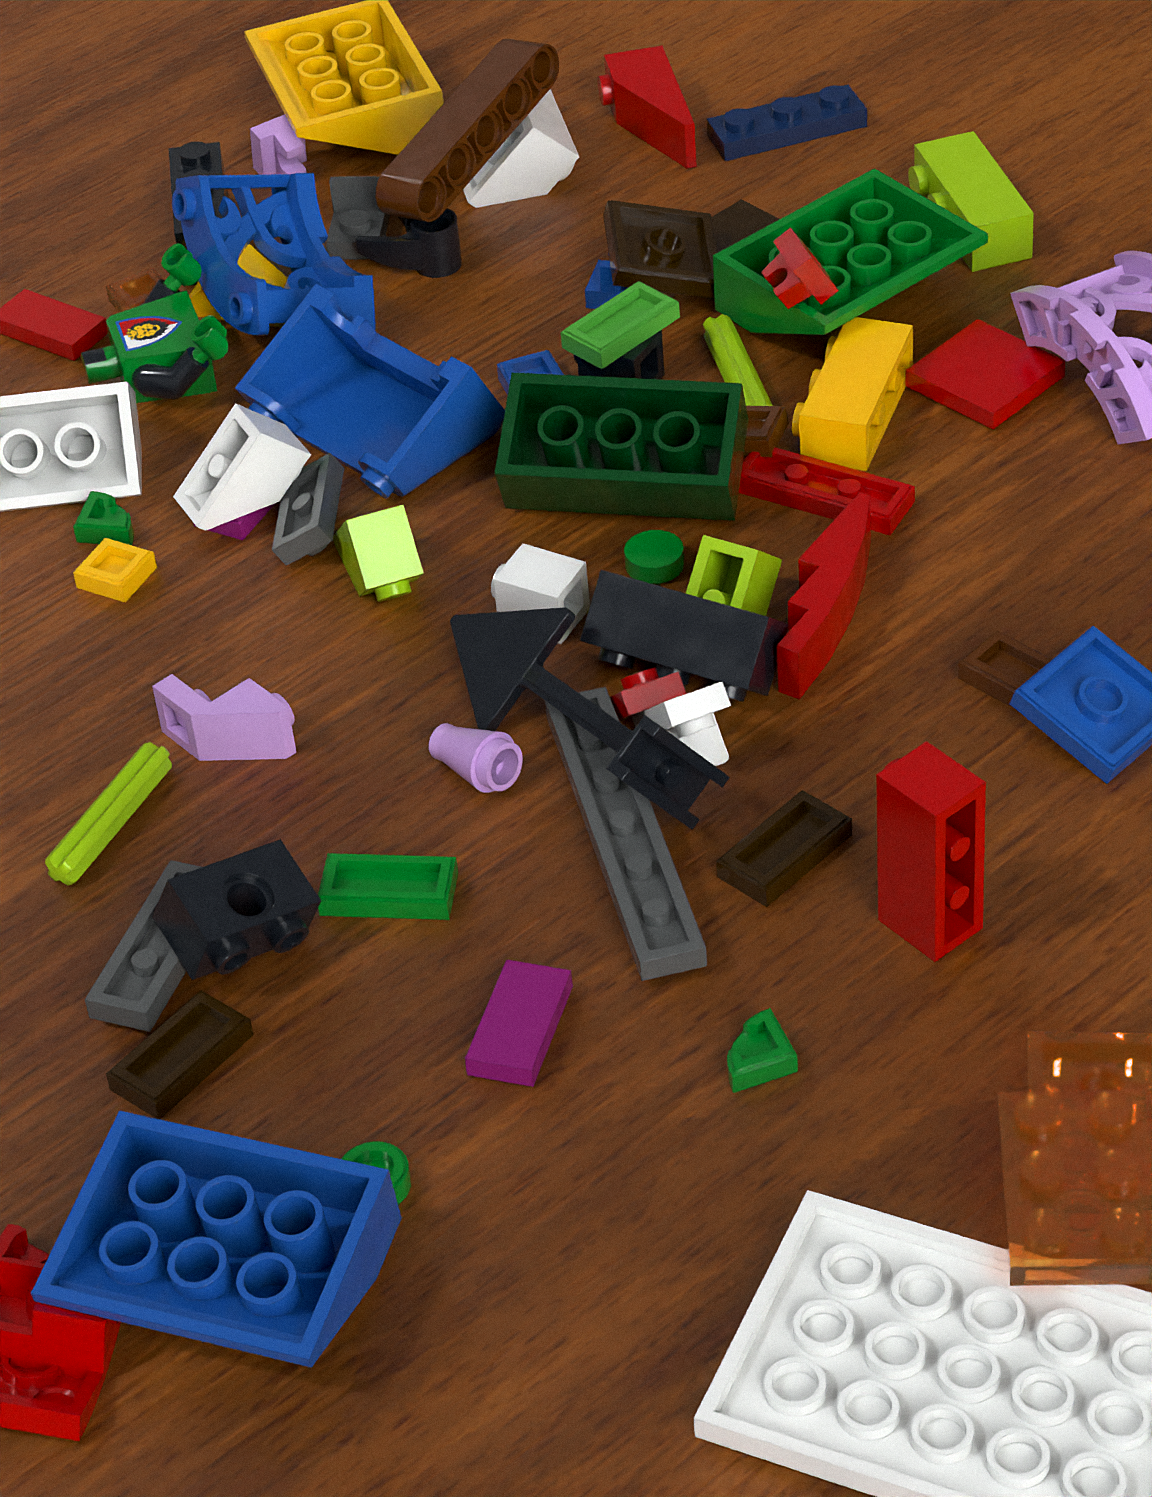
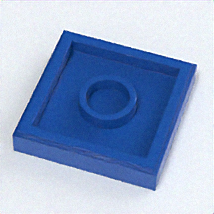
M1095 626L1088 629L1015 690L1010 701L1012 707L1106 784L1152 745V672Z

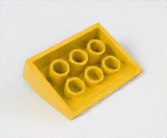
M366 0L244 31L246 42L298 138L398 155L444 104L442 89L388 0Z

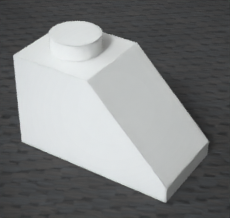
M235 403L173 497L198 528L206 531L279 502L292 482L299 476L311 454L285 424Z

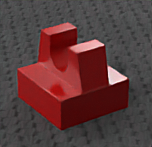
M791 227L773 241L780 253L761 273L774 288V293L787 309L812 295L820 304H823L839 291L821 263Z

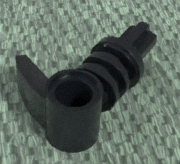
M448 208L440 217L432 222L398 217L403 222L407 232L399 237L358 236L356 238L357 252L362 256L393 268L416 270L419 274L426 277H446L457 272L462 265L457 215Z

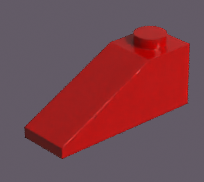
M663 45L605 54V75L597 77L602 106L610 105L616 123L686 169L697 167L694 121Z

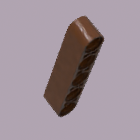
M502 39L383 171L377 182L375 196L377 206L381 212L387 215L425 222H432L440 217L554 85L559 73V57L556 49L550 44L515 39Z

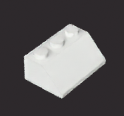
M551 89L463 189L470 205L478 208L547 195L558 181L564 180L571 173L575 162L579 158V154Z
M128 382L0 396V512L86 502L90 491L106 493L115 499L142 495V447L135 391Z

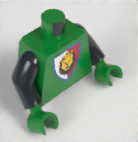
M179 243L168 248L162 257V267L170 274L167 279H159L142 304L111 315L106 320L111 346L81 352L89 384L120 377L121 382H128L135 391L136 403L163 399L176 400L185 396L217 391L212 360L223 358L228 351L227 329L212 315H208L199 321L187 290L180 292L179 288L181 285L191 286L199 281L202 270L199 262L193 258L192 253Z

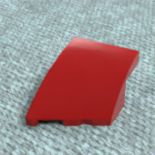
M7 1224L0 1235V1427L80 1441L105 1381L121 1322L35 1302L31 1292L50 1254L28 1243L27 1230L19 1225Z

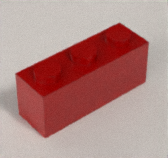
M926 741L902 758L892 760L882 771L876 774L878 920L932 961L936 962L983 929L986 782Z

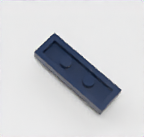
M849 85L827 86L819 92L794 98L782 97L769 104L749 109H732L724 115L707 118V136L724 161H729L867 127V108Z

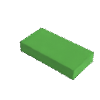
M638 281L561 331L562 348L603 369L679 319V301Z

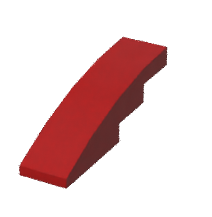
M859 492L798 559L799 589L788 600L789 632L777 644L778 692L800 700L830 661L851 623L865 583L871 544L870 495Z

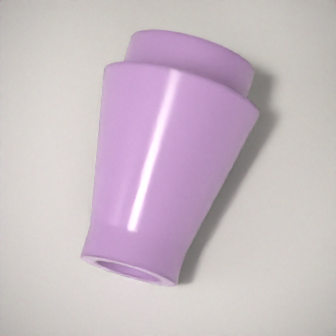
M444 723L433 731L429 740L431 756L445 763L481 792L504 791L514 784L521 772L523 763L521 749L514 743L511 736L505 732L462 728Z

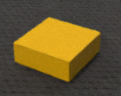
M105 538L77 567L73 574L76 588L126 603L155 571L157 564L153 551Z

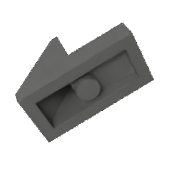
M378 176L330 177L329 184L334 212L326 240L327 252L330 257L340 256L342 260L368 259L357 252L356 238L358 236H386L390 215L381 212L377 206L375 196Z

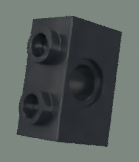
M281 839L168 879L152 918L190 978L195 980L216 971L222 975L229 974L241 968L252 957L273 949L276 953H283L298 946L309 934L308 928L321 903V899Z

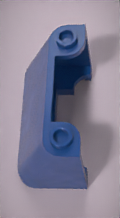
M315 284L235 387L250 404L248 409L285 424L297 438L326 455L331 453L338 462L361 474V481L385 499H388L391 493L404 497L497 433L503 425L505 409L472 367L452 356L447 362L442 361L439 366L378 334L364 317L357 315L356 318L352 316L348 318L336 304L340 299L335 293Z

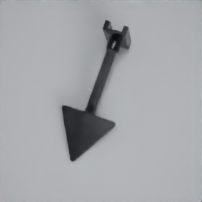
M568 608L454 615L451 618L450 625L478 729L495 731L522 692L530 689L618 752L606 768L608 771L692 830L700 819L688 810L711 779L723 788L730 777L646 715L643 716L632 731L544 669L543 664L575 620V614Z

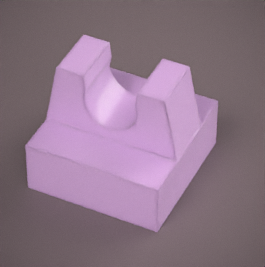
M285 114L250 128L253 168L259 175L306 173V168L301 164L307 161L306 141L304 138H298L295 135Z

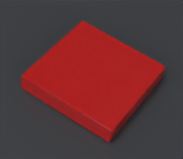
M976 319L906 369L905 386L991 429H995L1065 377V360L1036 346L1028 347L1026 341Z

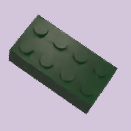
M511 372L495 468V477L505 508L735 521L748 426V414L742 383Z

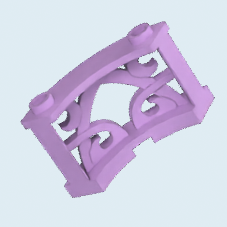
M1124 251L1114 255L1115 267L1058 288L1035 285L1010 293L1028 347L1038 346L1046 348L1058 354L1067 362L1077 358L1090 371L1086 376L1085 382L1099 401L1113 430L1117 444L1145 441L1152 438V344L1138 338L1117 337L1112 331L1116 310H1135L1152 313V254L1142 251ZM1132 359L1142 362V366L1137 368Z

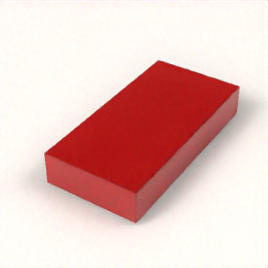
M23 289L0 308V334L76 361L81 356V352L88 351L108 334L105 317L27 289Z

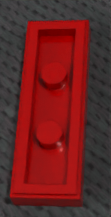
M776 447L772 451V457H760L759 452L752 451L746 456L742 464L739 493L833 520L859 492L870 495L871 530L890 536L915 502V486Z

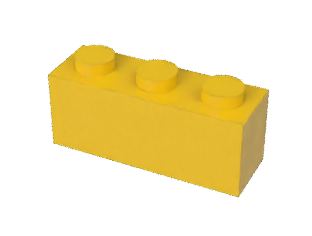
M855 317L843 324L837 337H830L825 352V363L822 369H815L813 371L808 397L805 403H797L793 414L792 434L800 438L801 455L856 470H868L906 387L905 370L913 365V325Z

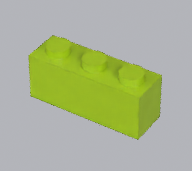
M974 131L914 144V166L910 167L908 171L910 188L988 233V243L962 257L972 272L1032 258L1034 213Z

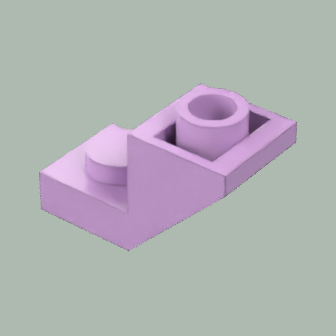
M173 674L152 686L162 732L199 761L287 759L297 753L292 729L295 719L291 707L278 693L271 694L250 678L213 701L202 690H193Z

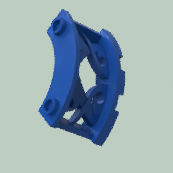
M314 173L195 175L176 179V190L172 197L174 216L178 221H181L187 250L192 253L193 258L201 266L202 272L199 282L204 293L219 315L231 326L250 335H268L269 324L286 323L313 286L318 284L335 293L340 299L336 304L348 318L350 316L356 318L357 315H360L376 330L373 275L358 273L350 268L340 256L330 257L322 244L326 242L328 234L320 214ZM231 189L240 212L231 199L223 196L218 209L223 218L216 217L210 190ZM251 189H272V196L256 205ZM280 237L281 243L277 242L274 238ZM252 240L259 251L269 260L291 269L292 273L289 275L284 288L268 284L265 279L251 276L237 264L241 253Z

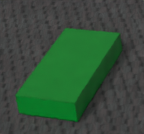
M328 853L318 896L321 899L318 907L319 916L449 920L458 878L456 857Z

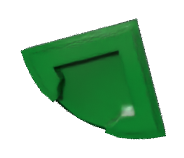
M90 491L73 526L76 541L78 543L100 544L105 538L132 545L134 530L129 512L127 513L121 506L117 505L113 496L102 492Z
M771 1008L749 1018L743 1024V1031L728 1051V1080L733 1093L798 1072L797 1054Z

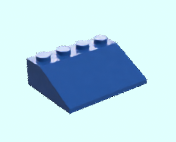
M119 1111L31 1292L32 1298L35 1302L312 1368L376 1281L402 1217L389 1170Z

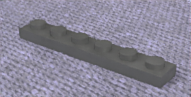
M606 687L579 692V694L619 721ZM545 701L549 726L641 981L707 966L705 943L650 800L606 769L618 752Z

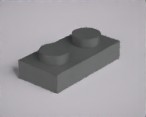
M331 453L303 467L299 476L292 482L281 499L272 551L286 566L305 555L312 556L318 554L333 540L344 467Z

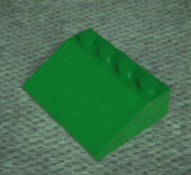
M874 168L713 255L715 310L729 316L732 321L751 333L825 335L988 243V233ZM790 227L818 259L839 290L823 304H820L812 295L787 309L774 293V288L761 273L780 253L773 241Z

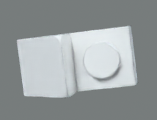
M723 682L665 701L632 716L636 727L643 716L646 715L714 766L723 764L729 759V754L714 715L715 712L731 706Z

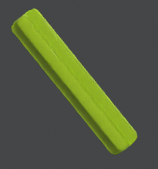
M721 314L716 319L709 316L703 323L705 328L704 339L725 383H742L746 405L773 406L731 318L724 314Z
M148 742L143 744L45 859V864L49 869L48 875L54 881L60 880L68 886L78 881L172 768V763L168 758L170 753L164 746L157 747L155 744Z

